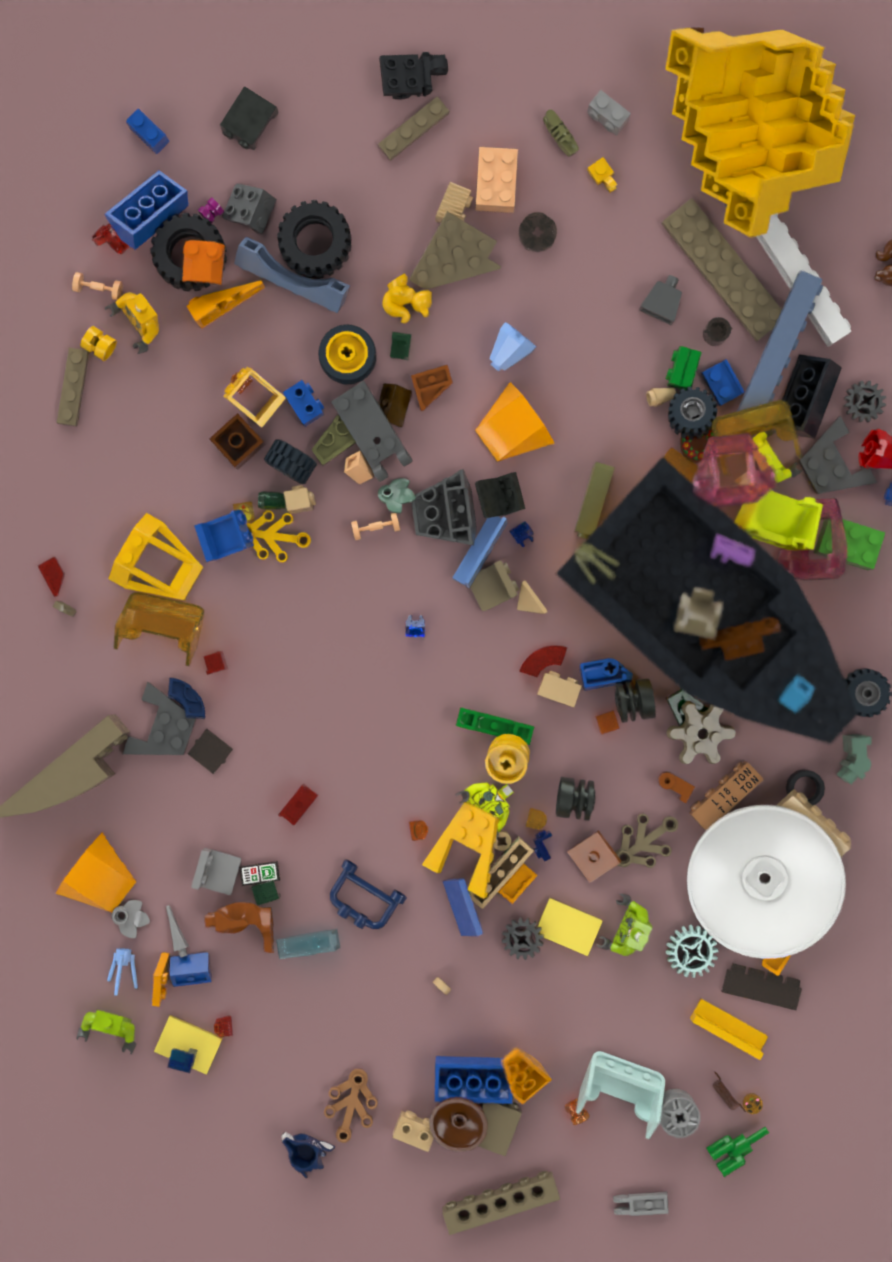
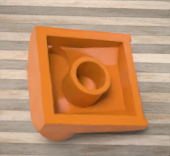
M185 241L183 248V282L191 281L222 285L225 245L209 241Z

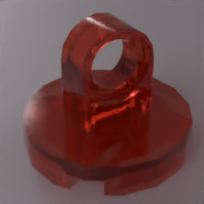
M110 223L106 226H101L92 236V241L97 246L107 242L119 254H123L130 247L119 238Z

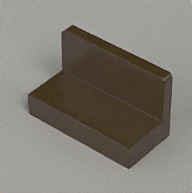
M383 383L378 404L390 424L403 427L412 391L397 384Z

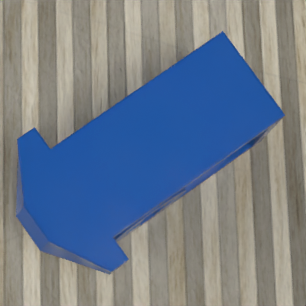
M613 658L580 663L579 666L584 691L614 686L619 682L624 685L626 681L631 682L633 678V673ZM607 666H610L613 669L612 673H610L609 670H606Z

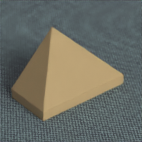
M523 581L520 587L517 610L540 614L548 612L528 583Z

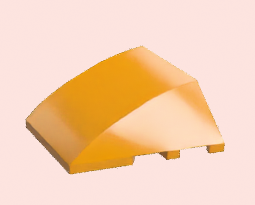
M509 382L475 430L497 462L555 444L544 423L523 394L511 382Z
M102 832L63 879L56 894L112 913L135 885L136 880Z

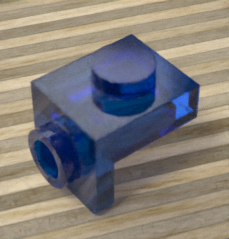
M542 830L535 834L536 838L533 841L536 845L534 851L538 859L543 858L545 862L551 859L542 841L551 837L552 834L550 831Z

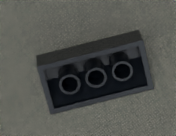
M799 354L773 426L801 437L815 439L842 367L828 358Z

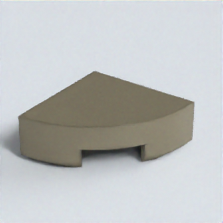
M55 601L53 605L57 610L72 617L77 612L76 609L62 601Z

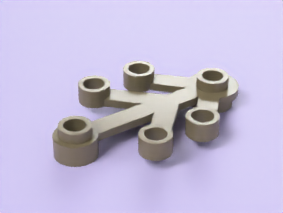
M641 813L637 816L639 824L636 842L632 847L629 848L630 836L634 832L633 828L630 825H624L621 829L623 834L621 848L615 853L619 859L621 854H626L627 858L618 864L620 867H627L631 863L646 865L648 868L656 865V860L653 856H646L645 858L635 856L639 851L658 853L665 857L669 856L672 852L670 846L666 844L658 846L650 843L666 831H676L678 828L677 819L672 816L665 817L662 825L645 837L646 824L649 822V817ZM641 816L646 817V821L644 823L640 822ZM669 820L673 821V825L671 827H667L666 825L667 821ZM626 827L631 829L629 834L624 833ZM664 847L669 849L667 854L662 853ZM647 859H653V864L647 865Z

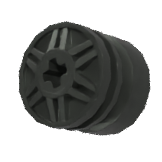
M649 678L636 680L635 689H632L629 681L625 682V690L621 682L616 683L615 703L622 723L628 722V713L632 722L636 720V712H639L642 720L656 717L654 694Z
M561 777L557 794L556 817L569 818L572 810H575L577 820H580L583 811L584 820L589 821L595 805L596 792L594 781L589 780L587 788H585V780L581 779L579 786L575 787L574 778Z

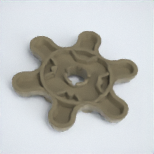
M686 701L682 705L685 722L680 726H670L666 732L667 736L671 740L678 739L683 742L684 748L679 755L681 763L689 764L695 755L702 753L706 756L709 763L716 764L720 761L721 757L717 750L718 743L723 739L730 740L734 738L736 734L735 729L732 726H722L719 723V717L723 712L722 709L710 705L705 712H699L693 702ZM705 728L706 735L704 738H699L698 731Z

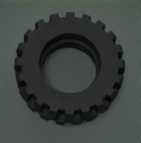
M311 200L309 204L306 201L300 202L301 206L296 207L294 205L291 207V212H286L283 216L284 221L279 223L277 240L281 255L287 265L301 276L303 274L307 278L317 276L318 279L323 278L325 274L330 276L334 274V270H340L343 267L342 263L347 262L349 258L348 253L351 252L352 247L349 225L344 215L339 213L335 206L330 207L329 203L325 201L322 204L318 203L317 200ZM311 224H321L328 227L333 236L330 248L316 256L304 254L297 245L298 234L304 227Z
M183 213V217H178L176 214L172 216L173 220L168 222L166 219L162 222L164 226L156 229L157 236L152 237L151 243L153 247L150 248V254L153 257L152 262L162 278L174 288H182L183 291L188 292L190 289L199 291L202 286H205V288L211 286L210 283L183 282V268H179L174 264L172 250L178 241L186 237H197L202 241L224 244V240L215 225H212L208 219H202L197 214L190 216L189 213ZM224 254V263H226L227 256Z

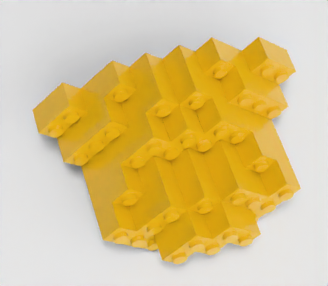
M691 28L672 30L665 70L678 75L672 115L684 120L681 140L694 146L691 165L704 172L701 191L727 204L723 223L750 238L767 234L771 215L788 211L792 192L841 181L855 115L842 109L846 89L832 84L836 64L822 58L823 46L783 29L736 37L729 36L720 31L702 34Z

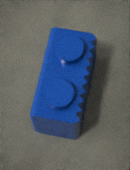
M137 109L126 120L130 130L141 141L146 143L155 154H158L169 143L166 134L140 109Z

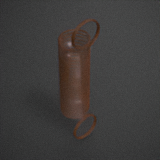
M715 1072V1074L717 1075V1077H718L719 1080L721 1081L720 1076ZM719 1082V1086L717 1084L714 1085V1089L724 1102L729 1104L728 1107L735 1110V1106L731 1104L735 1103L738 1105V1102L733 1099L734 1097L729 1094L730 1092L725 1089L726 1087L721 1084L722 1082Z

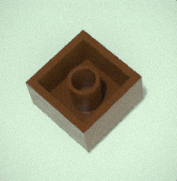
M238 413L209 438L237 470L266 445Z

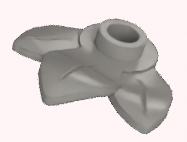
M130 900L124 906L116 907L112 912L113 922L119 925L120 932L128 938H136L137 927L145 926L150 922L148 915L140 910L142 902L139 900ZM119 912H123L125 914V918H120Z

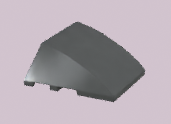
M464 469L415 494L416 499L411 504L416 535L474 545L477 525L472 489Z

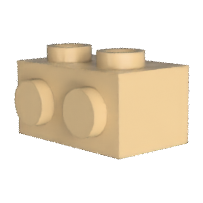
M303 485L294 486L291 491L284 492L287 511L290 514L313 510V505H316L314 493L310 492L308 488L303 487Z
M401 1111L392 1138L428 1152L434 1139L430 1131V1119H421L412 1111Z

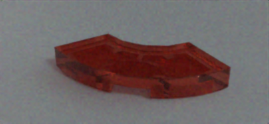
M546 646L536 650L525 659L519 672L538 677L540 672L547 666H562L568 647Z

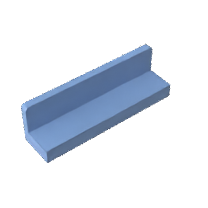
M487 518L475 538L474 545H471L455 572L453 580L468 588L471 587L508 524L507 518Z

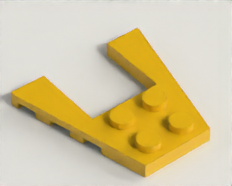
M464 802L422 865L436 873H441L453 840L460 842L481 854L468 890L482 898H487V884L490 883L491 876L489 873L490 863L493 862L494 854L492 850L493 843L496 842L499 818L471 803Z

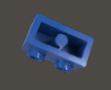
M301 380L285 390L283 394L304 427L322 417L324 415L322 410L325 408L319 399L315 400L312 394L314 391L310 384H305Z

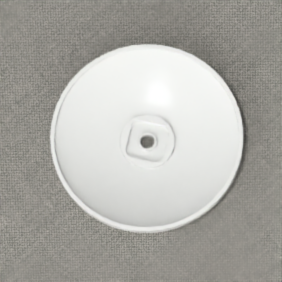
M755 805L737 809L726 814L703 833L690 857L687 888L689 900L698 921L717 942L745 956L763 959L780 958L807 949L828 932L838 917L843 904L845 873L836 846L817 823L789 808L774 805ZM767 873L770 875V880L768 882H761L759 880L760 875Z

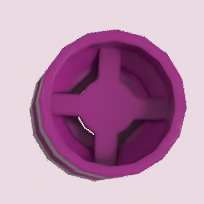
M211 197L205 206H201L198 209V212L203 218L213 223L215 217L223 214L224 210Z

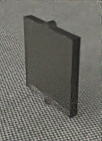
M206 729L201 737L195 740L194 746L187 754L211 773L215 774L222 763L226 762L225 759L232 752L233 748Z

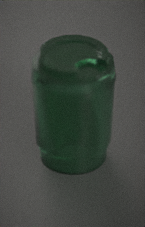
M259 492L258 508L262 510L286 509L284 493Z

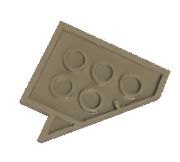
M447 211L409 280L427 290L498 270L501 266L488 259L497 241Z

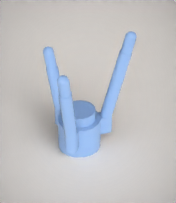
M117 948L116 953H114L107 981H111L117 963L115 996L118 995L122 966H128V962L131 965L134 988H138L134 962L135 954H131V949Z

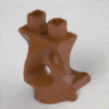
M236 902L219 907L215 912H208L205 915V927H215V931L220 933L235 934L243 931L250 924L256 925L264 939V952L274 953L272 907H258L254 903Z

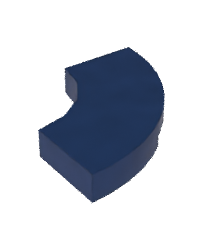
M169 678L168 698L174 699L182 705L186 718L205 719V707L200 695L188 683L176 678Z

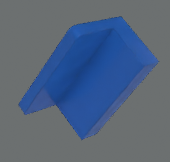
M208 952L189 954L181 958L180 956L171 957L170 979L173 987L212 982Z

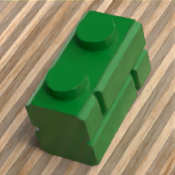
M679 346L677 351L674 350L671 361L674 363L672 369L668 368L665 377L668 380L667 385L680 390L684 388L685 391H687L688 387H692L702 352Z

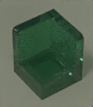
M392 332L390 358L409 361L412 335Z
M273 880L263 884L258 883L251 887L257 906L280 899L281 897Z

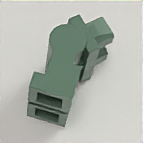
M864 734L842 735L843 751L847 752L848 756L846 760L843 759L839 763L843 767L836 775L846 783L852 784L857 778L863 780L866 776L864 773L868 772L871 768V761L867 758V745H872L871 737Z

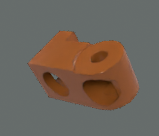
M662 772L658 776V784L662 788L672 789L680 795L677 799L687 803L695 786L669 772Z

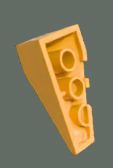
M260 280L201 297L197 296L191 299L186 307L200 328L203 329L264 289L265 286Z
M518 1048L501 1060L511 1093L522 1105L552 1080L537 1059Z

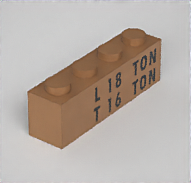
M740 761L732 768L734 771L729 776L727 774L718 781L720 784L715 789L713 787L704 794L705 798L701 802L698 800L690 807L691 811L689 814L705 831L714 822L725 816L764 780L748 762L744 761L742 763Z

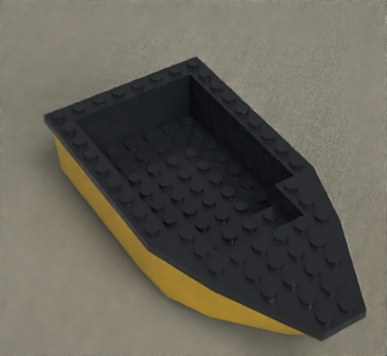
M663 456L585 541L587 545L591 544L595 549L619 563L618 566H615L597 554L594 555L600 563L614 574V577L611 578L591 560L587 563L583 561L595 579V583H592L580 564L575 560L577 558L575 554L555 573L678 687L692 697L744 720L832 744L858 715L827 634L796 578ZM716 536H722L753 549L754 555L750 566L739 564L731 559V557H728L723 562V554L717 553L715 558H713L711 555ZM694 588L714 592L712 602H722L716 631L774 617L777 618L781 631L761 636L764 652L725 660L722 645L702 649L699 635L676 631L675 626L682 595L687 594V597H692ZM799 676L812 685L814 689L810 698L794 712L779 700L790 683Z

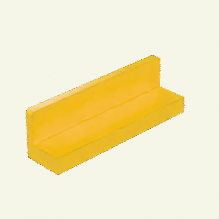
M700 999L690 1017L691 1021L761 1060L764 1054L761 1049L768 1036L704 999Z

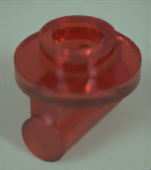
M230 1015L216 1019L214 1032L220 1038L233 1036Z

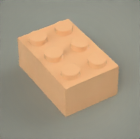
M479 147L476 211L514 213L518 149Z

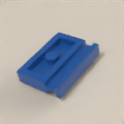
M727 359L701 373L719 407L745 393Z

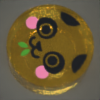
M750 1093L743 1098L742 1104L748 1113L757 1114L762 1110L763 1102L757 1094Z

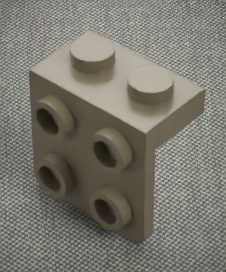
M501 560L479 571L470 587L482 611L489 610L518 595L516 591L519 588L515 580L511 581L508 575L511 573L507 563L503 564Z

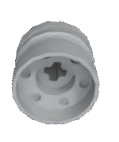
M669 1089L664 1092L660 1123L663 1130L670 1136L676 1138L690 1136L697 1130L700 1123V1112L692 1096L681 1089ZM682 1113V1115H683L682 1117H679V1116H678V1117L676 1118V1116H675L676 1114L680 1115V1114Z

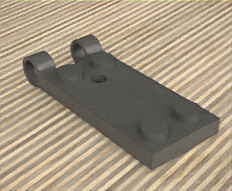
M365 381L360 382L331 401L379 482L389 477L381 462L396 453L398 460L404 467L413 462ZM376 437L381 439L380 444H375L374 439Z

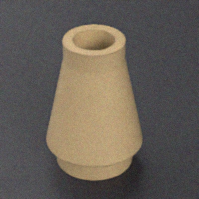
M674 387L651 388L650 391L646 392L647 402L649 406L657 407L673 399L676 391Z

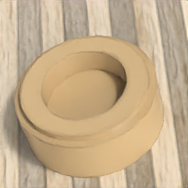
M439 977L433 981L445 995L451 991V988Z

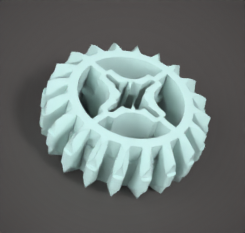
M689 925V931L682 926V933L675 930L677 937L675 938L671 935L670 939L673 943L668 942L666 944L669 948H672L666 950L667 955H672L667 960L668 962H673L671 967L673 969L677 968L678 974L683 972L684 976L687 977L689 972H691L692 978H695L696 972H698L700 976H703L702 970L704 969L707 973L710 972L707 966L714 967L715 964L711 960L718 959L716 955H713V953L719 952L718 948L714 947L717 942L712 940L713 936L707 935L705 929L701 931V927L698 925L695 931L692 925ZM688 937H697V939H694L690 943H686L683 941ZM703 940L707 946L706 956L700 952ZM678 946L684 950L682 962L679 961L677 956ZM687 948H689V949H694V948H695V951H696L697 954H693V953L690 954V953L688 952ZM693 960L702 961L694 966L687 965L688 963L690 964Z

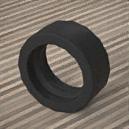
M804 769L791 774L786 784L787 795L794 789L798 779L810 777L816 783L817 789L814 796L808 799V802L813 806L821 801L824 796L825 785L820 775Z

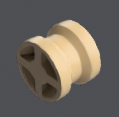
M501 830L493 846L499 851H504L510 847L511 837L508 832Z

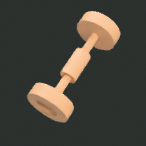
M79 272L75 273L72 282V290L75 292H80L83 285L89 286L90 289L98 291H112L113 300H118L121 297L123 289L122 281L115 280L113 287L93 281L91 283L84 282L83 273Z
M391 513L392 521L370 523L369 526L359 528L357 521L351 522L355 541L361 539L360 532L365 530L383 529V526L393 524L394 531H400L397 513Z

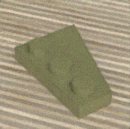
M339 414L312 448L313 453L323 466L356 443Z

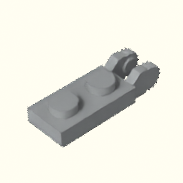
M667 1192L613 1196V1202L615 1203L629 1202V1207L614 1208V1214L638 1216L669 1213Z

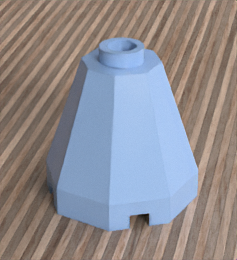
M505 322L500 328L489 358L492 361L490 365L498 371L501 369L506 371L531 354L537 346Z

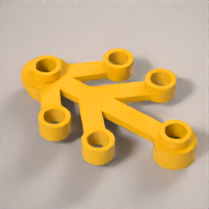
M267 510L263 513V516L252 524L246 523L253 535V548L256 550L258 558L266 560L269 557V551L262 548L256 539L263 538L275 553L276 559L284 563L288 560V554L281 550L275 540L296 543L301 548H307L311 544V537L304 532L298 535L276 533L285 525L293 523L294 518L290 513L283 514L279 521L265 531L257 530L264 523L274 520V513ZM267 513L272 514V518L270 520H267L265 518V515ZM287 515L290 516V517H291V521H290V522H285V521H284L285 516H287ZM302 537L307 538L306 544H301L300 539ZM263 550L267 553L264 558L260 557V552ZM284 553L285 559L280 560L279 554Z

